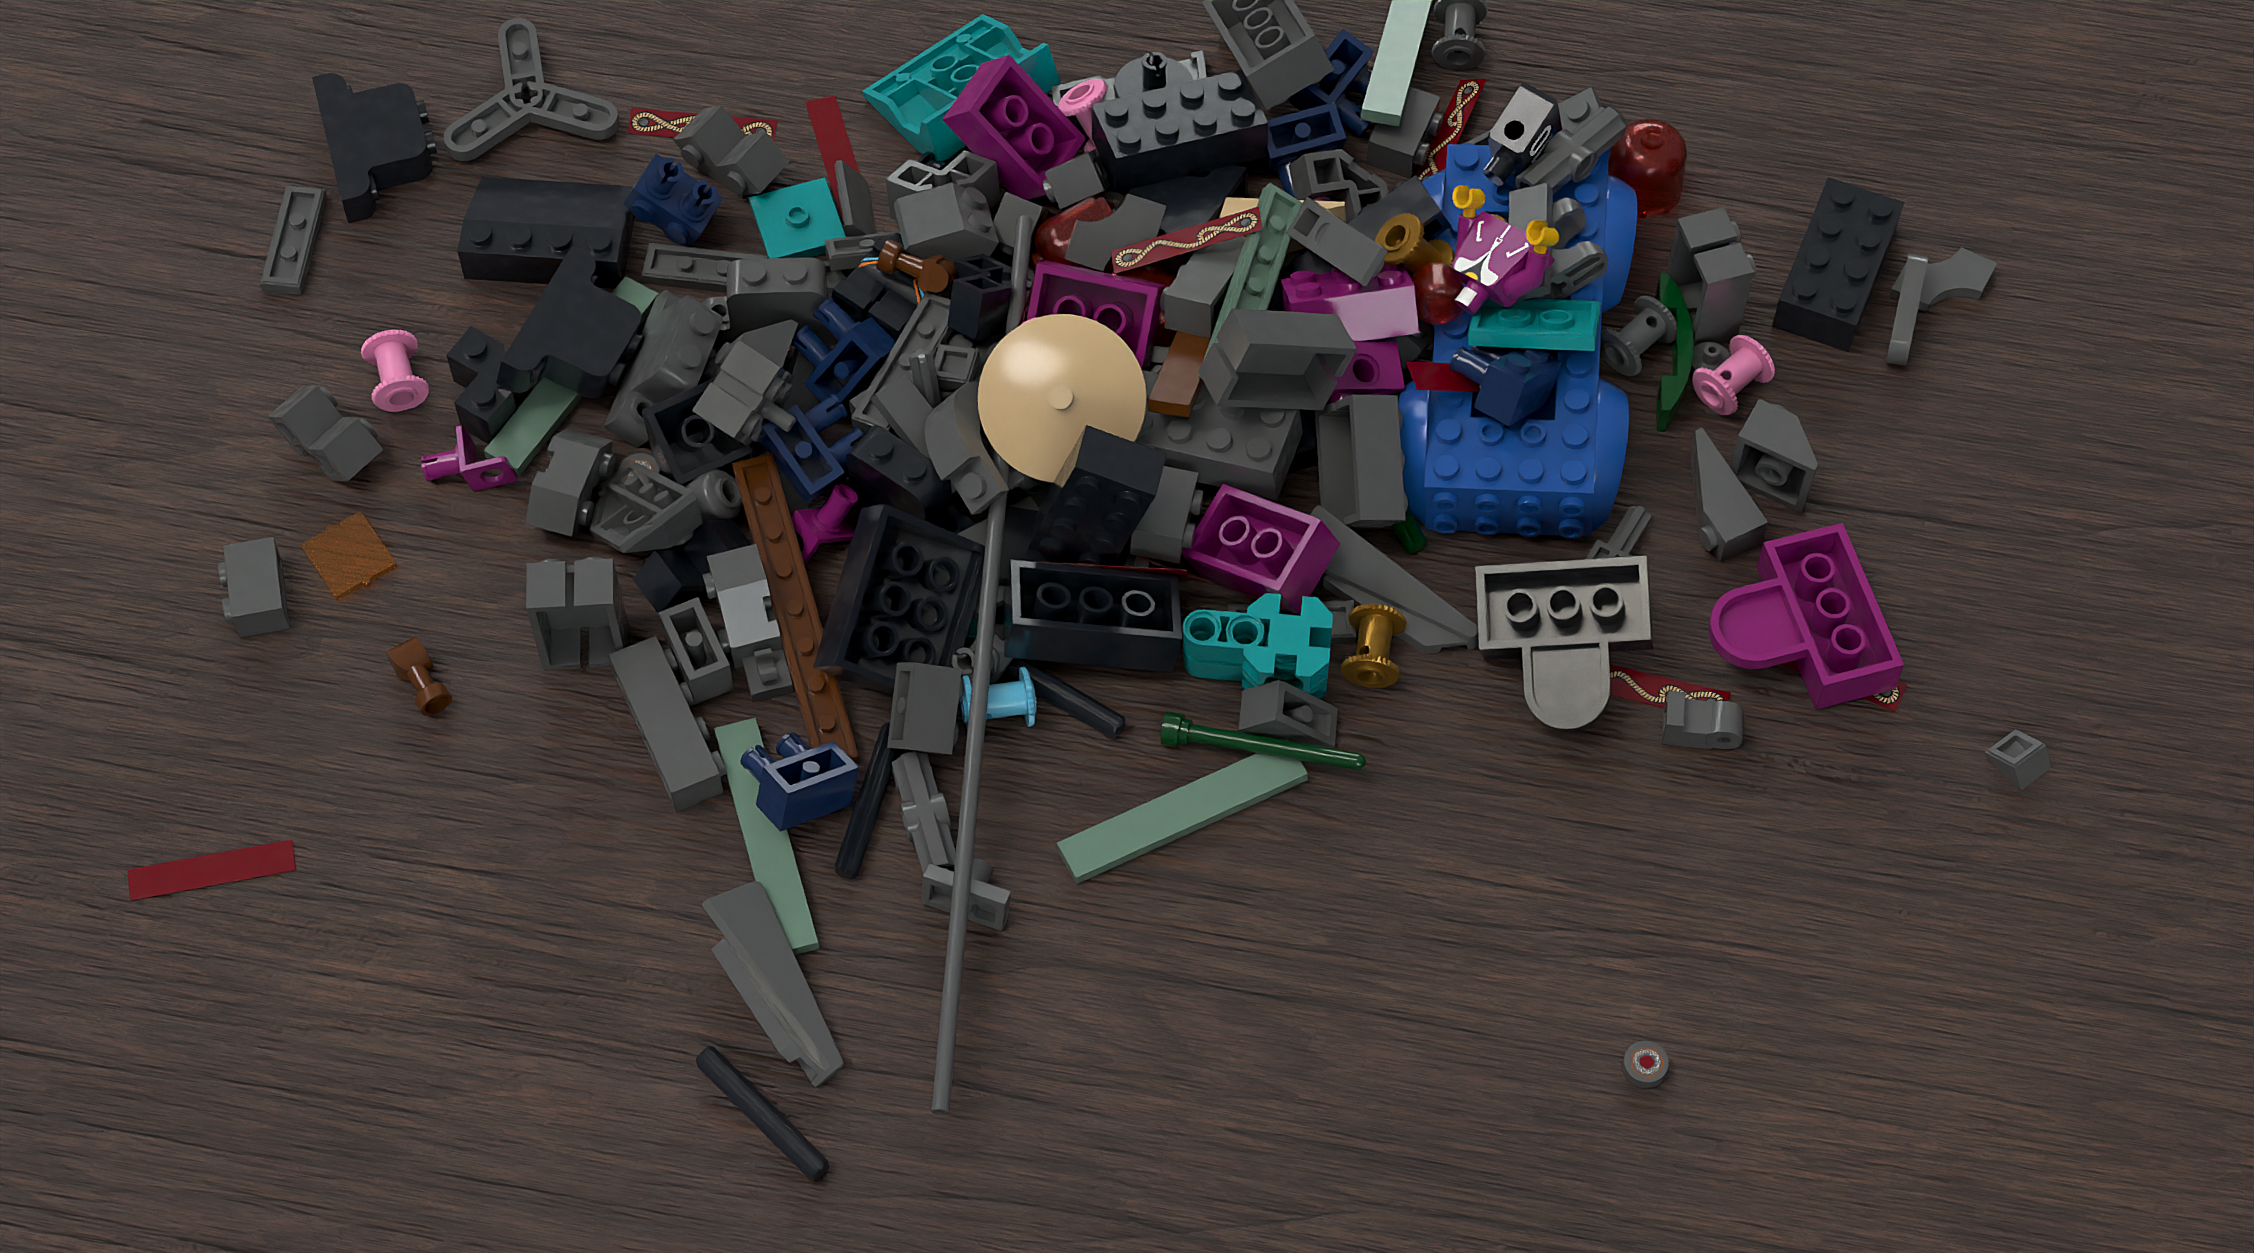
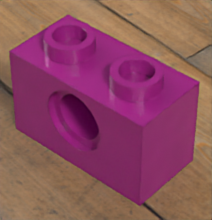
M1354 342L1357 350L1342 377L1334 376L1338 384L1327 402L1335 403V401L1352 394L1396 395L1403 391L1405 386L1397 342Z

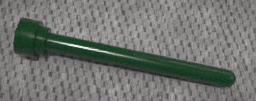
M1167 711L1162 723L1161 745L1179 748L1181 744L1188 745L1192 741L1352 770H1361L1366 765V759L1360 753L1195 725L1191 719H1186L1185 714Z

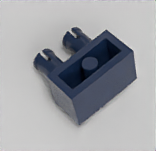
M1342 29L1325 50L1335 70L1325 75L1318 83L1309 85L1295 93L1289 103L1298 110L1303 111L1335 102L1341 123L1353 131L1356 136L1360 137L1371 122L1360 120L1362 109L1346 97L1348 95L1347 91L1352 92L1353 89L1365 97L1372 74L1368 71L1369 66L1367 64L1374 51L1345 29Z
M1335 102L1267 120V157L1262 158L1266 174L1278 173L1284 191L1294 198L1295 195L1289 165L1304 154L1337 149L1343 150L1346 135Z
M656 153L625 199L623 205L629 208L638 219L650 222L663 230L665 235L673 242L691 247L706 227L723 197L718 194L714 184L708 188L709 181H697L684 172L680 162L675 166L672 164L675 160L674 158L664 159Z
M830 297L818 307L819 310H816L813 316L838 339L837 345L833 350L814 333L809 325L804 326L795 334L791 345L815 367L813 373L803 384L821 402L827 399L829 395L835 394L840 400L835 407L837 408L841 404L843 406L849 403V400L860 393L880 370L896 341L872 317L862 323L860 321L855 323L835 300Z
M1462 346L1453 355L1450 362V370L1480 384V391L1474 408L1510 426L1547 405L1562 361L1551 356L1547 349L1517 348L1510 352L1502 347L1472 346L1471 350H1468Z
M835 394L829 395L827 399L806 413H803L797 404L788 409L786 412L796 418L794 426L788 432L771 421L762 427L761 443L769 454L773 453L776 464L805 505L840 482L845 473L842 468L847 465L846 455L854 447L852 445L861 440V436L864 435L856 427L852 432L831 446L827 447L818 434L847 416V411L843 404L835 408L837 402L840 401Z
M791 732L790 736L788 734L784 735L776 745V752L784 759L775 762L761 745H756L755 750L753 747H750L741 757V765L760 783L756 806L780 832L851 805L859 767L835 741L810 749L797 733Z

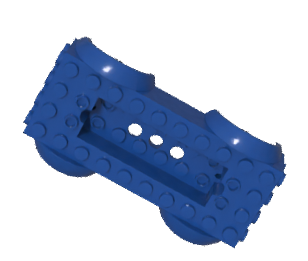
M1472 143L1461 145L1448 144L1446 169L1432 174L1422 181L1452 225V227L1432 241L1440 239L1441 241L1448 242L1452 246L1454 254L1457 245L1459 214L1463 213V209L1456 207L1453 203L1452 194L1454 189L1459 185L1468 186L1470 189H1481L1485 194L1486 200L1481 208L1476 209L1475 214L1480 215L1484 211L1490 215L1502 216L1507 221L1509 218V191L1518 190L1516 187L1517 176L1512 173L1502 186L1494 184L1483 174L1484 168L1492 159L1489 145H1475ZM1609 149L1598 157L1594 169L1585 179L1580 182L1570 180L1553 194V203L1563 198L1574 199L1581 204L1585 213V227L1579 234L1568 241L1564 249L1574 247L1580 242L1590 241L1603 248L1608 257V268L1603 275L1562 299L1601 302V315L1595 351L1547 349L1551 356L1562 361L1547 405L1510 426L1474 408L1479 392L1417 390L1412 380L1405 385V389L1400 393L1398 408L1402 413L1400 442L1401 450L1405 456V466L1402 471L1403 487L1410 510L1425 525V530H1435L1444 534L1455 531L1477 532L1482 535L1516 533L1525 537H1535L1539 534L1561 535L1564 538L1575 539L1581 536L1592 537V532L1609 518L1618 492L1625 462L1629 429L1628 397L1624 391L1614 384L1599 378L1601 320L1603 312L1611 309L1621 301L1630 269L1637 224L1636 191L1621 179L1608 174ZM1430 267L1424 268V272L1430 270ZM1453 270L1440 286L1430 291H1422L1423 297L1436 305V316L1444 317L1435 319L1432 363H1450L1458 348L1462 346L1468 350L1472 348V346H1468V332L1472 315L1455 303V299L1465 285Z

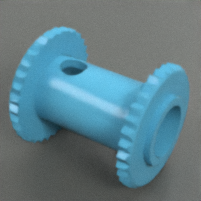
M1025 667L1019 668V681L989 685L986 720L1024 715L1026 725L1028 727L1034 725L1037 708L1033 681L1030 679L1029 672ZM963 675L961 680L964 690L960 701L963 722L966 724L968 731L972 687L968 675Z

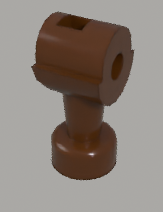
M890 239L885 242L877 262V270L893 274L899 269L917 278L920 289L926 294L928 292H941L950 287L954 279H957L956 267L952 262L945 259L946 255L938 254L928 259L903 253L904 248L902 244Z
M417 636L386 651L387 658L397 676L401 680H410L418 691L415 703L422 715H435L443 711L451 703L452 696L445 685L433 682L429 670L433 669V664Z

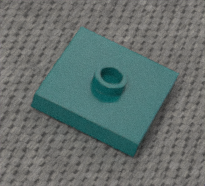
M825 177L749 197L750 207L768 259L809 258L826 253L825 240L846 237Z

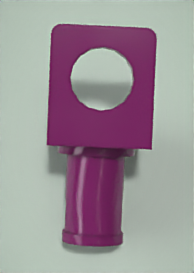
M463 425L456 426L457 445L455 449L421 456V462L424 463L421 464L422 471L428 482L433 481V479L461 473L473 492L518 480L516 471L505 456L477 462L475 444ZM489 469L503 471L501 475L495 477H486L481 474Z
M836 484L822 508L796 510L792 515L791 520L794 530L801 535L804 543L801 553L804 566H806L820 543L852 541L854 531L844 518L852 506L856 504L858 496L850 487L844 484Z

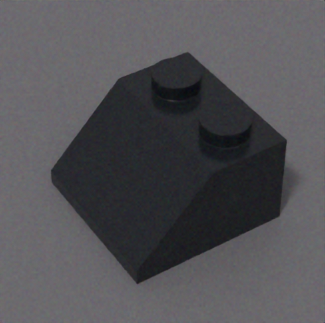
M716 377L642 410L652 454L662 475L680 485L752 453L750 445L748 447L692 411L710 382L713 383Z

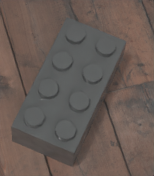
M1204 0L1202 2L1266 111L1275 105L1286 102L1290 96L1305 87L1318 83L1325 75L1335 70L1316 35L1293 0Z

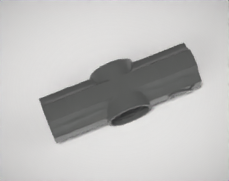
M1600 107L1571 132L1566 129L1558 132L1547 144L1544 154L1516 177V187L1522 189L1548 183L1553 190V194H1555L1570 180L1580 182L1585 179L1594 169L1598 157L1626 135V125L1622 122L1619 113L1611 107Z
M917 751L901 754L897 760L892 762V771L897 791H899L902 801L900 803V810L909 841L913 840L922 875H924L929 864L954 872L956 851L950 834V817L943 793H938L927 753H918Z

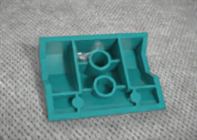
M982 14L867 87L862 93L864 98L918 152L924 154L927 151H931L934 153L935 161H944L953 158L960 149L967 145L942 119L982 63L1010 55L1046 95L1052 90L1053 86L1060 85L1061 81L1048 44L1042 43L1029 51L1022 47L1008 25Z

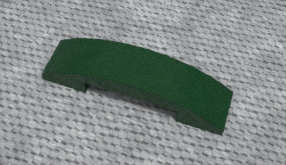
M1660 273L1655 299L1663 303L1670 310L1677 322L1676 340L1671 343L1672 376L1661 375L1656 394V431L1665 432L1676 416L1683 400L1692 365L1694 341L1691 318L1685 300L1668 273Z

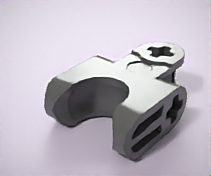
M1563 198L1553 203L1552 228L1558 231L1559 241L1551 249V255L1555 261L1551 265L1550 294L1539 296V299L1562 300L1603 275L1608 268V257L1604 249L1593 242H1580L1574 247L1564 249L1568 241L1579 234L1585 227L1586 218L1581 204L1574 199Z

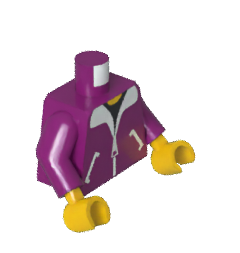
M1465 185L1457 186L1453 191L1452 199L1456 207L1463 209V213L1459 214L1458 237L1452 270L1464 283L1465 287L1455 299V303L1471 315L1476 314L1487 298L1503 307L1512 306L1521 296L1541 286L1545 271L1555 261L1547 247L1557 244L1559 241L1558 231L1555 228H1548L1546 221L1533 220L1528 224L1526 232L1484 211L1480 215L1475 214L1476 209L1484 205L1486 200L1484 192L1481 189H1470Z

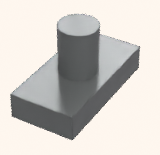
M975 858L972 864L967 920L1002 931L1009 917L1011 891L988 884L993 874V868L988 862ZM929 864L922 879L921 904L950 913L954 872Z

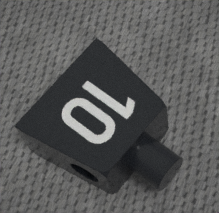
M1526 82L1521 84L1488 136L1492 159L1484 168L1483 174L1491 182L1502 186L1511 173L1518 176L1544 154L1549 141L1562 130L1558 101Z

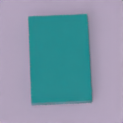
M1487 298L1476 314L1472 315L1468 332V346L1595 351L1601 315V302L1530 298L1516 301L1512 306L1503 307Z

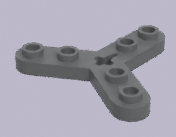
M513 18L503 23L498 30L505 89L452 123L445 130L444 144L447 153L453 159L470 161L479 157L530 122L594 140L608 139L617 132L620 122L617 108L613 103L545 83L536 28L527 19ZM524 87L529 89L531 103H523Z

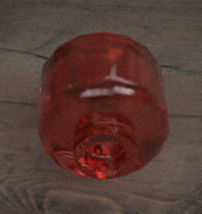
M1430 263L1413 275L1411 280L1415 286L1418 318L1431 324H1445L1462 314L1463 309L1455 303V299L1463 290L1464 284L1452 270L1451 265Z

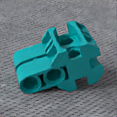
M1265 593L1248 606L1247 613L1196 610L1185 618L1183 624V666L1194 677L1242 682L1241 688L1243 690L1281 680L1321 699L1326 695L1333 614L1317 597L1302 596L1301 616L1279 614L1281 594Z

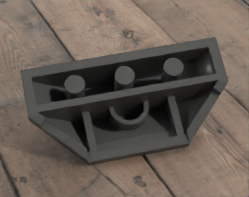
M633 461L600 484L598 491L600 499L595 506L590 531L594 537L620 552L630 553L667 549L672 546L681 545L693 536L694 530L702 525L703 521L698 498L693 491ZM633 472L635 475L628 478L623 485L620 479Z

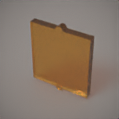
M361 511L335 526L329 524L326 527V531L300 544L302 550L336 600L363 586L366 588L370 587L373 580L397 568L396 562Z

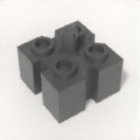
M738 340L720 368L722 370L714 382H710L692 411L749 447L753 440L755 442L761 440L762 427L770 421L786 432L790 431L794 426L796 418L780 408L793 391V386L790 383L794 377L771 360Z

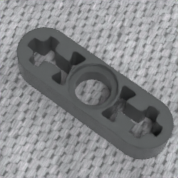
M1914 253L1908 254L1886 363L1901 366L1907 365L1929 256Z

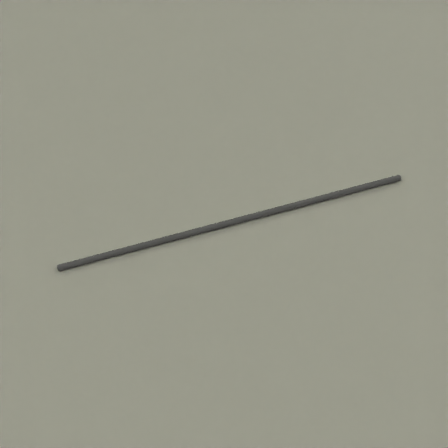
M1019 216L1016 220L1011 272L1012 288L1007 314L1006 335L1018 327L1025 306L1033 224L1032 218L1028 216ZM994 449L993 463L1008 486L1010 465ZM1007 493L991 504L988 512L931 1112L936 1115H948L950 1110Z

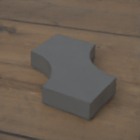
M1127 193L1120 207L1110 216L1093 222L1076 220L1064 259L1104 271L1107 262L1112 257V250L1157 237L1166 206Z
M1960 247L1957 253L1949 259L1939 263L1927 264L1918 309L1928 312L1935 303L1951 297L1979 300L1998 263ZM1906 264L1889 295L1896 300H1899Z

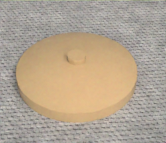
M1054 314L1038 317L1008 333L988 357L978 387L980 421L995 451L1019 472L1031 478L1054 483L1086 425L1136 442L1141 432L1147 409V390L1144 375L1129 346L1121 337L1105 325L1083 316L1071 314Z

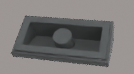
M836 161V164H834L836 183L846 237L877 234L866 179L844 161Z

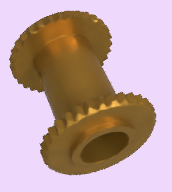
M1403 213L1392 217L1382 226L1375 242L1388 250L1384 257L1385 265L1394 266L1402 263L1407 268L1406 270L1415 286V290L1420 292L1430 291L1440 286L1450 275L1452 263L1455 259L1454 250L1444 240L1435 239L1434 241L1430 240L1427 242L1423 238L1424 228L1421 220L1414 214ZM1425 267H1430L1429 271L1424 272Z
M1363 604L1353 608L1348 614V621L1351 624L1350 626L1359 632L1356 656L1349 657V659L1343 661L1341 673L1350 682L1363 687L1383 688L1393 685L1400 678V669L1389 660L1392 636L1399 635V633L1405 631L1407 626L1406 618L1395 608L1382 604Z

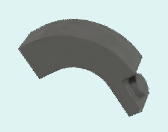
M980 381L968 382L962 385L929 413L925 422L926 445L935 470L941 481L951 479L971 514L983 512L1010 490L988 455L981 439L980 433L984 429L978 411V387Z

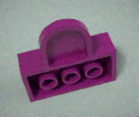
M1843 523L1763 542L1756 567L1762 582L1728 591L1718 599L1712 609L1708 624V634L1712 646L1723 659L1733 665L1747 669H1761L1795 660L1815 710L1896 689L1904 663Z

